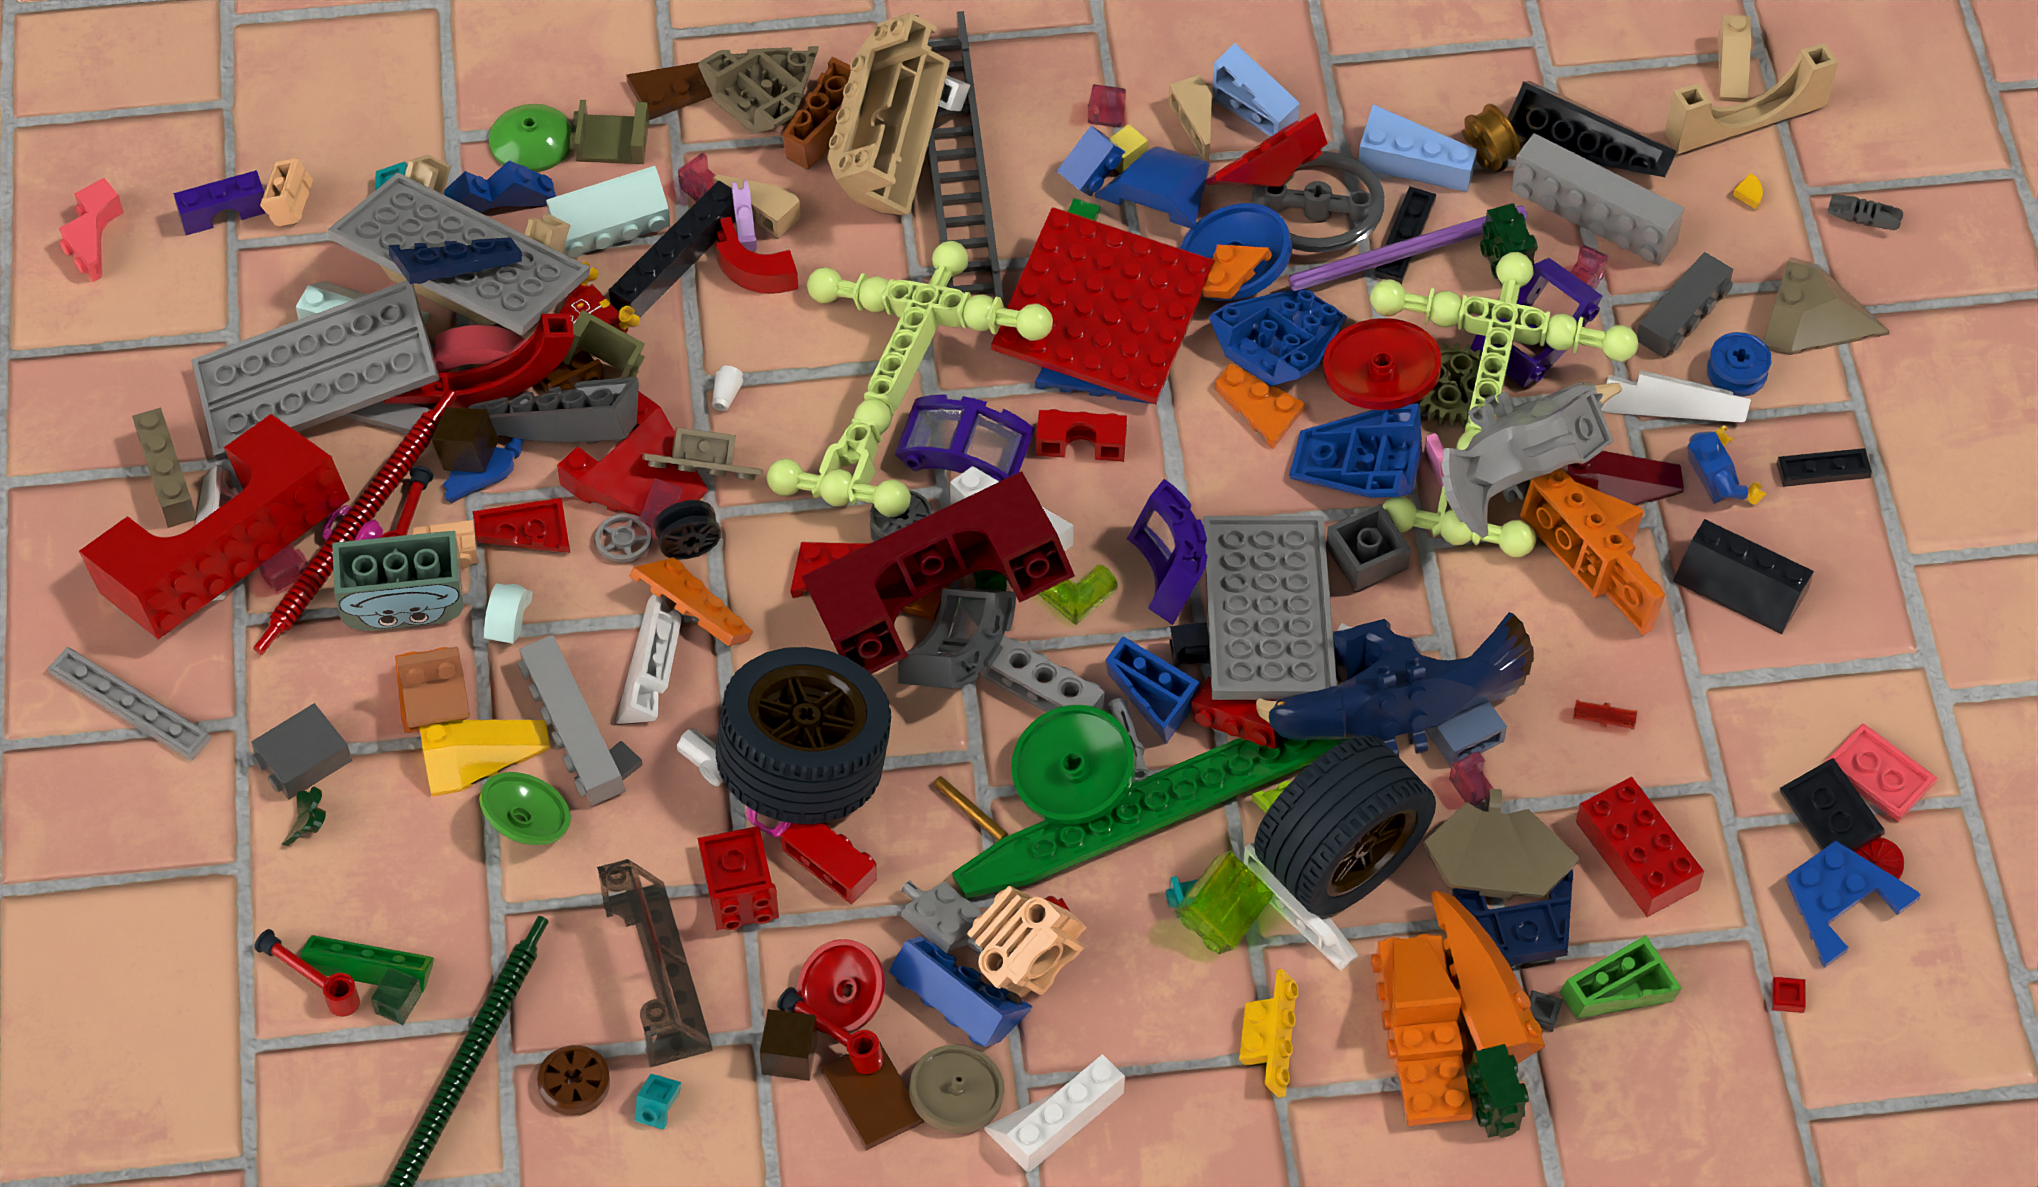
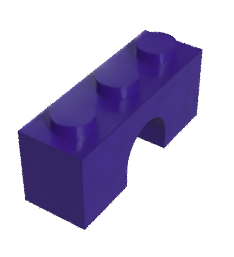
M257 170L173 193L186 236L212 229L213 217L222 210L233 209L238 211L241 220L266 214L260 206L264 190Z

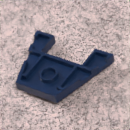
M1572 869L1548 894L1550 900L1496 909H1488L1484 896H1480L1477 890L1452 888V895L1476 918L1490 935L1509 965L1567 956L1573 882Z

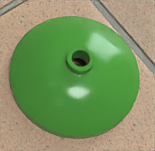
M543 104L520 105L504 112L494 122L489 134L490 149L493 156L502 165L507 161H512L535 172L545 171L555 167L569 155L571 151L570 136L573 133V128L569 119L562 112L551 106Z
M519 772L500 773L489 778L480 792V807L488 822L499 833L515 842L526 845L551 844L561 839L569 828L571 814L566 801L556 789L537 777Z

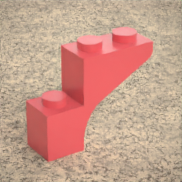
M105 178L74 193L77 201L75 211L79 217L59 228L62 237L59 243L62 250L67 256L72 255L74 257V263L80 273H87L93 282L102 277V232L109 222L124 213L119 195Z

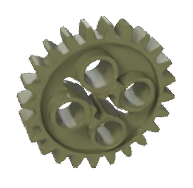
M1443 343V349L1440 351L1442 367L1440 378L1435 387L1425 397L1413 404H1419L1420 414L1428 412V421L1437 417L1439 418L1438 425L1440 426L1447 420L1451 428L1454 427L1456 421H1459L1462 427H1466L1468 411L1470 410L1481 361V350L1479 349L1475 353H1471L1470 345H1467L1464 350H1460L1458 343H1455L1453 349H1449L1448 345ZM1494 369L1487 370L1490 373H1497V370ZM1488 394L1481 395L1485 399L1490 396Z

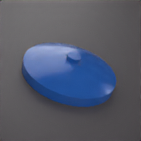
M1239 203L1222 207L1203 217L1197 222L1195 230H1189L1180 247L1182 250L1210 259L1213 258L1217 244L1268 247L1270 249L1271 258L1267 262L1262 260L1253 269L1255 275L1248 282L1242 284L1240 290L1231 299L1204 297L1216 301H1233L1262 291L1282 274L1291 257L1292 237L1284 219L1273 209L1260 204Z

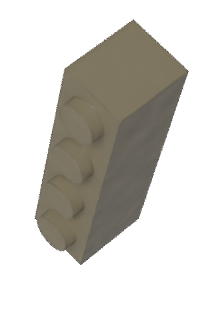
M161 407L133 415L132 418L167 527L196 520L193 503Z

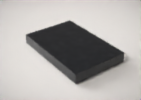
M1834 758L1780 787V793L1821 851L1834 841H1837L1855 852L1885 835L1884 828Z

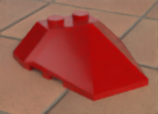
M1315 112L1300 122L1297 120L1286 126L1254 149L1249 150L1237 160L1229 163L1205 179L1206 185L1281 187L1301 163L1304 165L1307 162L1313 161L1323 154L1321 148L1328 145L1319 116Z

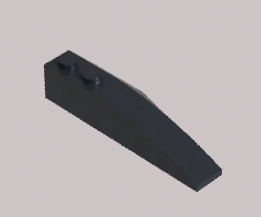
M1523 81L1507 117L1519 142L1526 144L1533 133L1597 165L1666 177L1677 154V151L1532 81Z

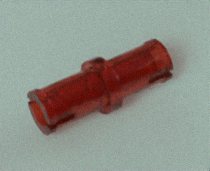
M1576 700L1573 719L1600 723L1601 727H1607L1608 724L1634 730L1638 710L1610 706L1611 703L1604 702V705Z

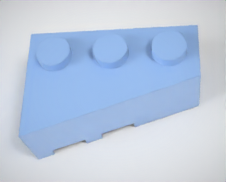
M1236 43L1214 62L1212 86L1214 101L1269 136L1274 135L1298 120L1300 102Z

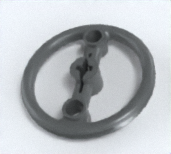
M1322 151V155L1304 165L1301 163L1297 168L1324 165L1346 170L1362 180L1370 193L1364 190H1357L1352 192L1350 196L1332 194L1330 185L1322 181L1309 183L1305 186L1304 191L1287 189L1284 183L1281 187L1254 186L1251 202L1269 207L1276 212L1283 211L1286 206L1304 208L1305 216L1312 221L1326 220L1330 217L1331 212L1349 214L1350 219L1361 223L1354 229L1340 235L1325 238H1309L1290 233L1292 249L1321 253L1344 249L1366 238L1376 228L1384 212V191L1379 179L1372 170L1352 157L1340 153Z

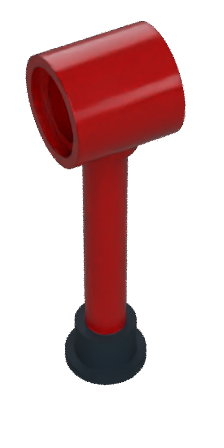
M422 466L411 468V479L409 482L411 488L396 530L385 532L380 538L407 535L422 490H425L428 483L433 480L434 475L429 469Z
M267 929L259 935L254 945L255 950L259 953L264 952L269 956H276L323 989L329 1010L334 1015L340 1017L349 1016L358 1009L360 997L355 982L350 975L335 973L327 977L282 945V941L275 937V933L271 929ZM343 992H346V993H347L346 995H344V996H342V997H336V996H337L338 994H340V993H343Z
M793 987L787 988L781 994L777 1002V1008L781 1011L786 1010L788 1012L816 1015L817 1028L847 1047L852 1066L858 1073L872 1074L881 1068L884 1056L879 1039L874 1032L859 1030L851 1035L806 1005L804 999L797 995V991ZM865 1050H871L866 1054H860Z

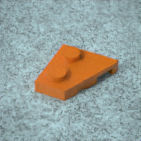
M1217 244L1212 258L1215 261L1202 290L1203 296L1231 299L1240 290L1242 284L1248 282L1255 275L1253 269L1262 260L1267 262L1271 258L1270 249L1268 247Z

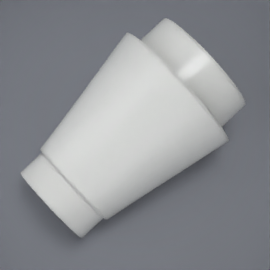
M725 365L721 366L720 370L715 373L713 401L711 404L713 408L719 411H728L729 406L744 382L742 379L743 373L739 369Z

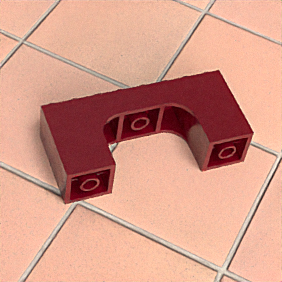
M1021 471L801 577L838 654L849 658L864 667L870 674H873L908 657L894 625L899 612L918 598L973 572L995 570L1006 577L1019 603L1075 577L1056 530Z

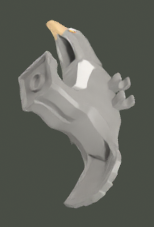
M1577 382L1546 397L1526 402L1513 408L1509 395L1504 391L1496 396L1498 402L1493 394L1485 399V405L1480 410L1478 406H1475L1468 411L1471 421L1480 426L1482 431L1472 438L1470 444L1464 450L1454 448L1443 449V461L1441 462L1444 476L1441 479L1445 495L1451 509L1454 510L1460 522H1464L1471 532H1475L1480 537L1488 536L1487 515L1490 497L1504 490L1503 494L1508 503L1516 499L1517 494L1519 499L1522 500L1526 497L1531 479L1534 477L1549 474L1568 464L1586 463L1599 454L1604 447L1611 444L1613 438L1601 408L1608 400L1622 391L1620 383L1593 385L1591 383Z

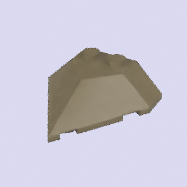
M809 46L808 51H792V47L747 49V53L731 54L730 50H719L698 63V67L714 101L750 132L757 133L775 129L795 116L819 46Z
M1790 257L1763 342L1770 350L1793 355L1801 353L1802 349L1816 346L1817 349L1847 344L1861 341L1863 337L1877 334L1878 337L1889 335L1890 331L1820 265Z

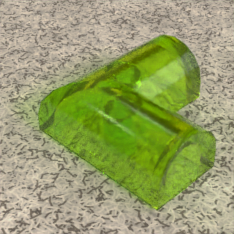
M1098 564L1077 583L1068 579L1038 595L1077 625L1118 589V583L1113 573L1107 567Z

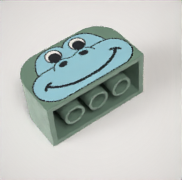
M455 531L332 543L335 598L340 618L347 626L362 631H376L435 625L451 621L462 612L463 597L460 553Z

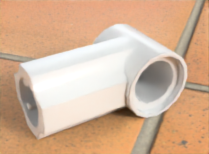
M695 728L687 730L677 744V751L699 767L701 774L709 783L719 786L724 780L719 775L715 758L716 744Z

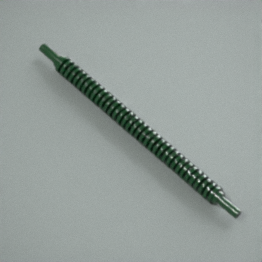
M538 916L526 939L521 940L519 944H515L497 977L498 979H496L494 986H492L490 993L487 995L471 1028L461 1043L460 1049H458L456 1056H454L452 1063L449 1065L444 1075L445 1077L442 1078L441 1084H439L437 1091H435L433 1098L430 1100L425 1113H423L421 1120L405 1147L406 1149L403 1150L402 1156L398 1159V1163L395 1165L394 1171L391 1172L390 1178H388L384 1187H414L415 1181H417L427 1159H429L431 1152L447 1125L446 1123L449 1122L450 1116H452L454 1109H456L458 1102L474 1075L473 1073L476 1072L477 1066H479L481 1059H483L493 1040L492 1038H494L496 1031H498L508 1012L507 1010L511 1007V1003H513L515 996L518 994L537 958L536 952L538 949L536 945L549 923L545 917Z

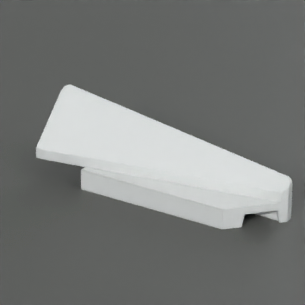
M1639 370L1637 382L1608 375L1606 384L1620 383L1622 391L1608 400L1601 408V411L1604 413L1745 422L1751 399L1733 395V392L1726 389Z
M1254 843L1248 844L1245 847L1243 863L1258 876L1256 891L1342 971L1358 957V953L1328 915L1320 916L1308 912L1259 861L1255 855Z

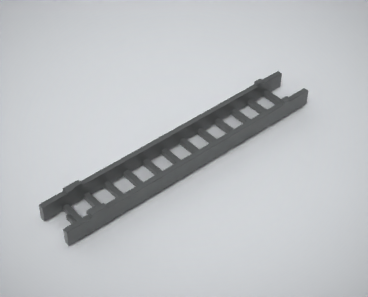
M964 11L957 12L959 39L927 43L928 46L932 47L931 51L960 49L962 61L950 62L948 72L963 71L965 83L970 84L967 93L968 104H963L961 111H950L938 106L936 116L969 114L971 126L932 128L927 147L939 244L955 241L962 244L965 249L987 247L989 260L970 261L963 272L991 270L992 283L954 286L953 277H951L946 287L961 290L964 294L965 292H970L971 295L994 293V299L996 296L1001 297L1004 304ZM960 136H972L974 148L936 151L935 139ZM963 158H975L977 170L939 173L937 161ZM978 180L980 192L942 195L940 183ZM981 202L982 215L948 218L944 216L943 205ZM983 224L985 226L986 237L958 240L947 239L946 228Z

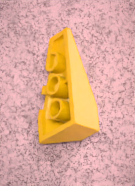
M451 720L419 726L431 797L464 791L472 787V783L486 776L491 778L497 775L498 770L513 763L518 765L550 749L547 726L544 720Z

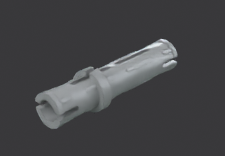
M1123 698L1113 699L1108 704V710L1123 725L1135 750L1136 769L1133 781H1142L1148 777L1149 773L1143 758L1144 747L1141 742H1138L1134 724L1127 707V701Z

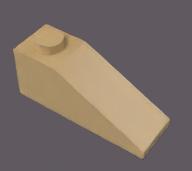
M1722 16L1718 35L1719 100L1747 102L1751 16Z
M1199 74L1170 84L1168 103L1202 160L1209 161L1211 104L1214 99V93L1210 84H1205Z
M718 174L713 177L714 184L719 180L732 188V182L735 181L739 189L743 187L744 179ZM747 180L750 189L753 222L779 239L801 219L800 200L795 194L787 192L779 186Z

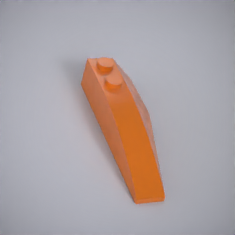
M1436 890L1432 892L1431 897L1439 927L1446 931L1447 937L1443 940L1446 952L1452 955L1454 961L1449 966L1451 976L1455 979L1458 977L1460 988L1457 989V992L1461 999L1460 1007L1477 1050L1505 1044L1509 1055L1513 1054L1518 1064L1546 1047L1541 1036L1543 1033L1542 1028L1531 1012L1530 999L1522 990L1509 963L1493 939L1476 918L1453 895Z

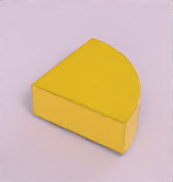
M1749 173L1734 189L1733 196L1757 210L1761 203L1763 188L1758 178Z

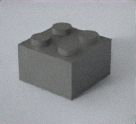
M1381 504L1328 527L1326 548L1355 591L1408 569L1411 548Z

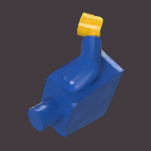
M1723 425L1714 432L1708 431L1693 434L1689 438L1688 459L1714 504L1725 498L1747 499L1751 504L1756 505L1767 495L1766 492L1760 490L1762 485L1756 481L1748 488L1745 485H1739L1733 461L1724 448L1725 445L1733 440V437H1729L1725 433L1728 430L1726 426Z

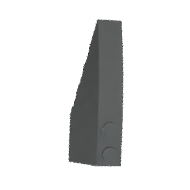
M637 377L582 381L575 383V388L562 391L561 387L558 386L549 388V393L540 396H534L533 392L521 394V396L516 397L511 402H508L507 397L471 404L468 408L487 409L497 435L544 442L595 443L600 440L621 441L628 437L637 423L639 381Z

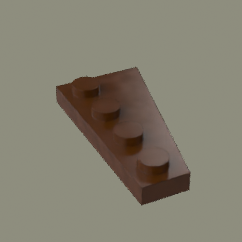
M699 62L626 74L627 83L637 100L648 103L649 120L712 97L698 67Z

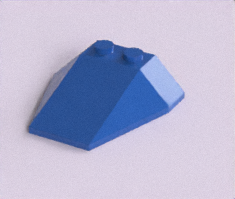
M1409 404L1405 407L1390 410H1371L1301 430L1289 474L1290 478L1369 498L1400 497L1412 494L1422 453L1419 404Z

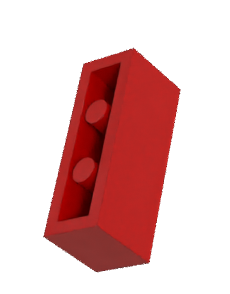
M1209 676L1191 700L1193 722L1201 726L1210 727L1225 732L1228 735L1237 736L1273 749H1277L1284 738L1271 727L1269 722L1259 716L1256 708L1257 700H1212L1211 677Z
M827 822L817 824L792 823L781 834L782 851L851 905L877 881L875 860L868 853H861L854 848L851 841L845 835L836 834L830 829Z

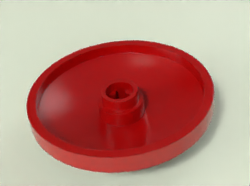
M1392 318L1369 319L1348 326L1329 342L1323 358L1324 376L1330 389L1342 400L1357 407L1372 410L1397 409L1419 401L1435 387L1440 378L1442 368L1441 352L1435 339L1427 331L1413 323Z

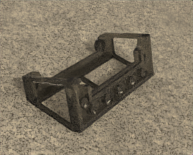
M629 859L597 867L606 916L611 917L613 914L620 916L625 921L626 927L636 925L657 999L646 1002L640 1010V1019L646 1044L645 1051L650 1068L713 1051L664 882ZM639 875H641L654 885L642 888ZM608 890L612 892L626 891L612 896L608 894ZM657 1035V1038L653 1043L652 1036Z

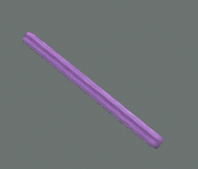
M1516 206L1518 212L1522 213L1525 220H1527V212L1524 206ZM1486 216L1291 274L1288 280L1289 285L1293 291L1301 290L1482 235V224L1485 223Z

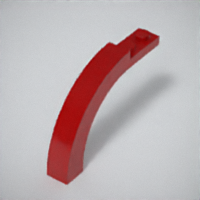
M541 314L538 326L531 337L521 347L506 357L474 369L438 373L440 380L386 399L384 404L438 403L447 390H452L457 395V398L449 408H468L471 404L514 396L540 382L566 357L574 340L571 314Z

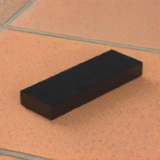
M1865 448L1780 456L1777 459L1783 487L1867 479L1872 474Z

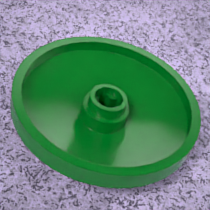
M1087 705L1058 707L1035 719L1018 739L1011 761L1012 780L1024 804L1042 819L1063 825L1087 823L1104 816L1114 809L1131 787L1136 769L1135 750L1123 725L1106 711Z

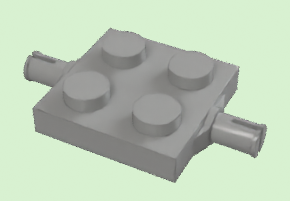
M910 880L904 884L902 892L913 899L912 902L903 907L901 916L946 954L957 947L966 945L980 956L984 948L979 947L975 943L976 940L970 938L967 933L973 927L975 919L983 914L982 911L945 881L928 891L920 890Z

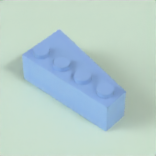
M1373 104L1360 144L1358 161L1374 172L1468 192L1474 172L1477 149Z

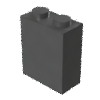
M315 703L251 741L254 750L251 758L260 771L266 770L270 775L268 780L277 793L282 791L288 800L295 797L297 792L308 789L352 761L348 744Z

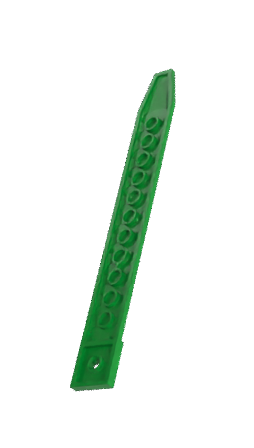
M1237 738L1150 775L1142 781L1132 783L1122 801L1110 812L1096 820L1075 825H1063L1044 820L1004 837L952 872L953 879L965 898L1005 890L1008 886L1015 888L1034 883L1305 767L1328 750L1349 739H1344L1343 741H1296L1283 738L1277 749H1273L1243 738Z

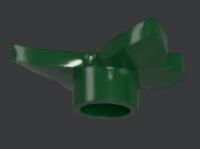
M313 786L310 792H297V820L282 845L287 847L307 831L316 833L321 828L326 817V811L317 807L322 797V791L319 788Z

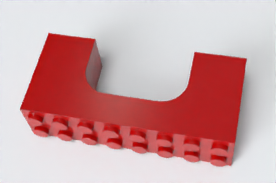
M273 414L265 417L224 447L243 491L191 529L172 537H157L127 516L79 550L99 593L158 640L350 500L332 456Z

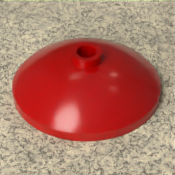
M850 939L833 940L817 948L805 961L797 981V995L804 999L806 1005L850 1034L864 1027L878 1011L885 991L884 970L877 955L866 945ZM853 987V993L851 996H849V989Z

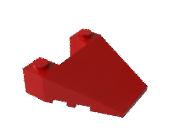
M638 391L636 425L628 437L619 443L600 462L577 446L557 464L560 485L581 501L589 504L593 501L605 505L607 510L616 513L619 510L637 515L651 525H654L653 523L657 515L665 508L687 500H700L708 493V489L697 470L695 472L678 470V464L667 463L666 468L648 466L649 460L642 459V453L672 457L675 431L662 408L640 391Z

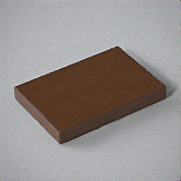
M881 1042L880 1046L884 1062L875 1073H858L852 1066L849 1054L821 1067L824 1078L866 1150L924 1123V1120L915 1111L910 1100L909 1090ZM865 1050L860 1054H866L871 1050Z

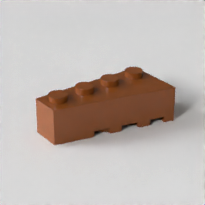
M833 56L828 62V69L825 73H821L817 79L816 88L813 92L808 93L802 110L796 112L782 134L786 158L807 170L830 149L829 141L835 132L837 124L836 115L842 106L844 99L843 90L851 73L849 64Z

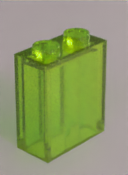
M1229 851L1214 858L1174 912L1181 918V922L1186 928L1195 931L1203 939L1204 945L1209 950L1221 954L1231 951L1236 947L1275 894Z

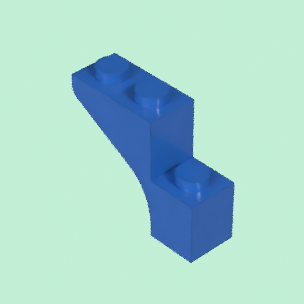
M507 161L487 180L481 176L464 171L444 190L445 196L479 213L499 206H547L546 200L556 197L551 178L512 161Z

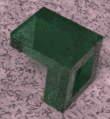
M390 968L371 998L375 1014L404 1025L422 994L419 980Z

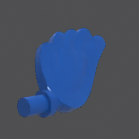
M512 437L510 443H507L505 448L496 447L485 472L451 471L449 474L450 478L444 482L446 501L449 503L455 502L473 491L506 478L514 469L513 459L520 456L521 446L525 439Z

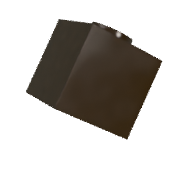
M449 407L445 408L431 439L444 470L485 472L499 441L487 409Z
M768 1009L759 1052L762 1075L810 1081L818 1039L816 1015Z

